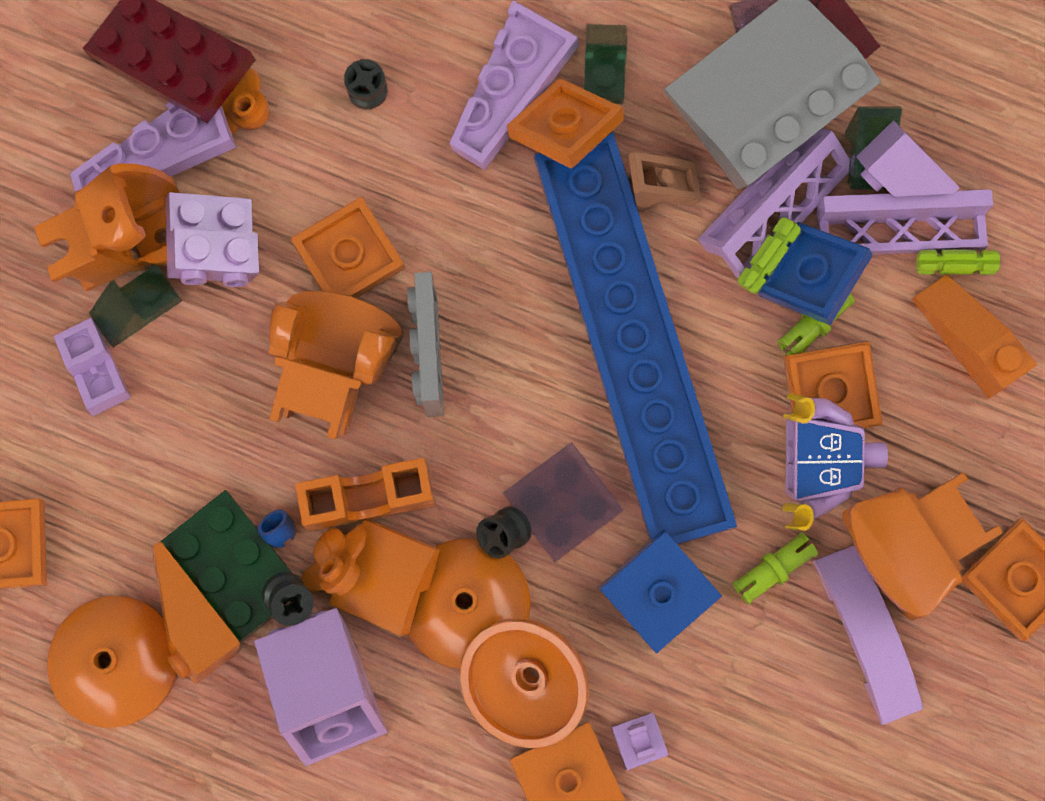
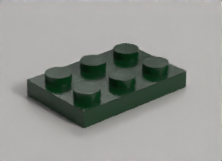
M224 490L161 542L241 644L273 618L262 599V589L266 581L280 572H293L274 548L259 535L258 528L227 490Z

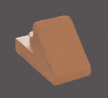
M635 151L628 154L638 211H643L658 202L692 206L702 201L696 162Z

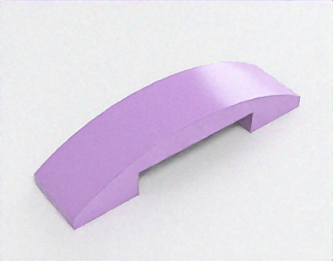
M855 545L813 561L829 601H834L867 682L864 685L880 724L884 725L922 710L923 706L917 684L900 637L884 600L858 554Z

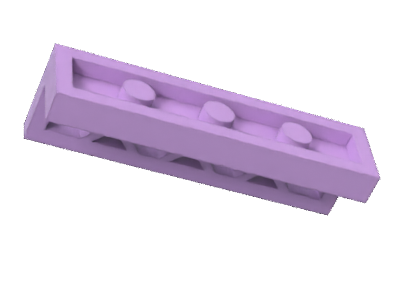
M820 129L747 186L697 239L705 251L721 256L737 279L746 267L751 268L752 265L749 262L768 235L773 237L775 234L774 232L766 234L767 220L774 212H781L780 219L784 217L794 221L796 224L798 222L802 223L817 207L822 198L827 196L854 167L833 131ZM831 153L837 165L827 176H820L822 161ZM801 183H808L806 198L799 205H793L796 188ZM747 241H753L752 254L742 264L735 253Z
M992 190L956 191L954 194L894 197L892 194L824 196L816 209L817 225L819 230L829 233L828 225H845L856 235L851 242L856 243L861 239L866 244L859 245L870 248L873 255L918 253L920 250H936L937 252H942V250H985L988 247L985 214L993 207ZM973 219L975 239L961 240L948 228L955 220ZM939 220L949 221L944 225ZM915 221H926L938 233L931 241H919L907 229ZM898 222H907V223H906L905 226L903 227V226H901ZM861 223H867L863 228H860L857 225ZM873 223H885L897 234L889 243H878L866 231ZM941 236H944L947 239L937 241ZM900 237H902L906 242H896V241H897Z

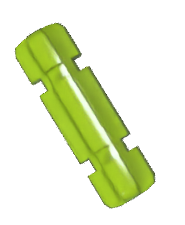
M784 217L778 221L772 230L775 233L773 237L768 235L749 262L752 265L751 268L746 267L738 277L737 282L743 289L753 294L761 290L766 283L765 275L771 276L788 252L789 247H787V244H793L801 233V228L794 221Z
M920 250L916 255V270L919 274H934V271H939L940 274H974V271H978L979 274H995L1000 269V254L996 250H981V253L978 254L976 250H942L941 253H937L936 250Z

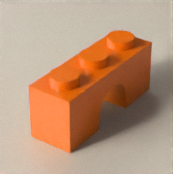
M425 458L381 466L382 470L363 476L344 478L334 475L295 483L302 526L309 532L358 523L367 519L372 520L436 507L429 468Z

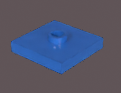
M798 222L797 225L801 228L800 235L793 244H787V247H789L788 252L771 276L765 275L766 283L758 294L766 300L831 326L873 254L870 248Z
M664 529L598 586L601 592L656 654L722 597Z

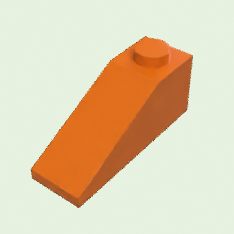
M947 274L912 298L919 310L988 399L1038 365L1012 331Z
M160 541L153 546V562L168 648L172 654L167 659L182 679L189 676L196 685L238 654L240 642Z

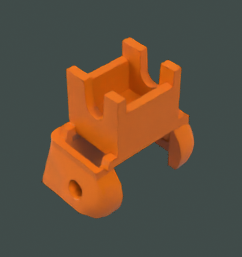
M119 163L109 166L82 189L75 192L76 201L74 202V207L34 226L40 246L47 247L61 240H66L69 246L68 253L64 258L47 267L51 281L57 282L70 276L80 279L83 290L90 291L130 271L137 272L143 270V266L147 267L152 264L158 266L167 265V242L161 244L159 235L162 231L166 230L165 197L169 192L179 193L177 183L173 178L161 170L140 164ZM135 245H137L141 257L137 260L133 259L130 250Z
M306 291L293 294L286 302L275 303L270 319V347L268 354L274 355L275 366L282 367L283 369L269 420L279 422L282 417L286 419L292 417L294 411L331 422L327 434L328 438L337 439L339 434H347L361 385L369 386L381 381L385 369L404 336L402 325L391 314L374 304L334 292Z
M964 472L919 499L914 492L908 494L900 487L895 491L856 503L843 511L842 520L851 534L856 550L869 574L884 594L895 603L899 611L910 620L928 616L957 585L962 583V577L959 572L963 567L958 560L1003 533L999 525L984 531L957 490V486L969 480Z

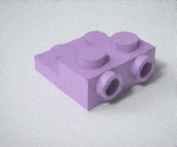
M168 193L165 197L167 277L181 279V283L187 285H200L206 283L207 280L223 281V285L227 287H243L248 285V282L250 283L259 274L258 233H253L251 199Z

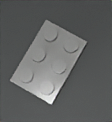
M432 272L414 273L415 287H407L409 313L412 315V323H417V329H410L411 355H414V363L419 364L420 371H412L413 397H416L417 406L423 405L427 417L444 416L437 291Z

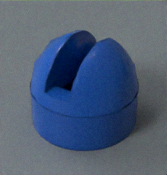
M279 509L266 515L259 523L257 531L269 545L275 548L285 547L284 542L289 538L292 541L294 540L296 527L287 512Z

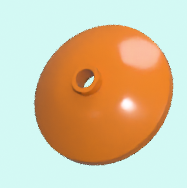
M455 539L435 546L440 551L429 590L420 592L409 633L414 644L426 656L452 668L461 669L462 659L468 646L488 626L502 620L529 619L530 615L529 587L519 565L510 555L500 559L489 556L479 545L478 539ZM463 593L470 594L473 598L472 606L466 610L458 608L456 604L457 597Z
M125 596L97 598L81 605L70 613L54 634L47 658L50 686L61 706L76 719L89 725L105 728L134 724L157 710L168 697L177 677V673L167 659L172 654L168 648L163 616L145 602ZM107 652L111 656V664L106 669H103L99 665V657Z
M508 619L494 623L473 639L462 659L460 682L464 700L477 722L490 734L503 742L524 748H540L555 744L567 737L575 729L585 713L589 699V681L583 661L572 644L564 636L545 624L528 619ZM529 667L536 669L539 677L533 676L529 672Z

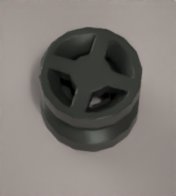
M360 59L353 62L347 68L344 74V83L350 101L356 107L363 110H372L379 107L385 101L388 90L382 67L372 60ZM360 88H367L368 91L360 90Z
M513 506L503 507L494 515L484 518L478 524L476 530L477 539L483 551L497 559L504 558L513 552L514 549L524 546L529 542L532 535L528 518L521 510Z
M280 572L273 575L266 581L262 589L264 605L280 624L286 626L297 625L303 622L313 609L314 600L311 592L302 580L293 573ZM286 602H291V603H292V604H289V605H284V603H286Z

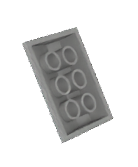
M778 0L663 91L738 190L753 183L881 83V80L859 50L809 0Z

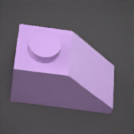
M892 121L856 156L865 167L860 175L877 192L884 186L894 197L954 194L960 188L895 121Z

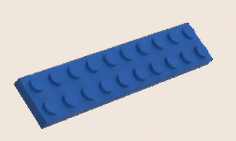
M612 132L606 136L572 169L541 153L534 154L536 168L649 540H652L663 529L677 545L735 529L737 527L736 520L614 133Z

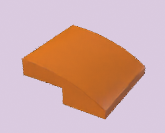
M364 520L362 525L366 528V543L355 560V564L360 568L359 578L353 588L346 594L337 595L332 593L329 604L398 636L409 634L420 592L427 591L430 588L440 549L372 520Z

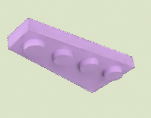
M512 0L508 9V19L504 28L499 30L493 43L495 48L487 65L484 64L478 77L479 84L474 96L469 98L449 143L452 151L483 170L488 167L509 139L507 124L548 88L579 47L578 37Z
M170 102L165 105L168 108L167 111L150 123L144 120L132 128L133 133L121 144L111 143L72 171L70 176L75 192L82 189L109 166L119 163L150 166L163 171L169 176H173L236 148L222 106L207 124Z

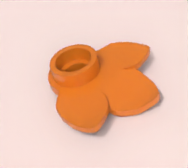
M251 67L222 104L232 134L239 128L258 129L266 123L269 117L268 100L260 92L261 78Z
M364 525L356 526L347 535L337 528H331L320 536L313 551L316 561L302 575V582L311 593L324 590L329 594L344 595L353 588L360 575V568L355 564V560L366 543L367 535Z

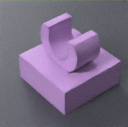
M654 713L611 727L626 770L668 756Z

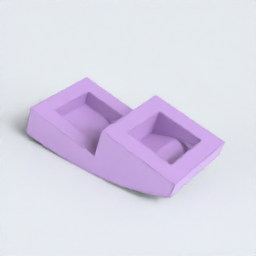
M92 318L53 336L65 367L74 377L84 405L92 416L131 398L112 354Z

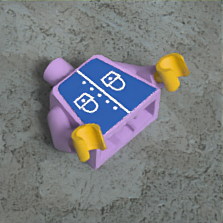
M789 393L787 399L795 401V408L792 413H784L783 415L786 419L785 493L794 501L800 502L785 503L782 509L785 512H794L793 521L790 524H786L785 528L803 531L811 527L814 519L851 497L852 491L863 488L864 468H886L888 451L885 442L865 443L864 428L854 423L849 412L826 398H808Z

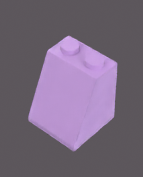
M337 608L316 612L307 620L297 625L274 629L267 636L254 641L280 734L305 766L388 733L349 628Z

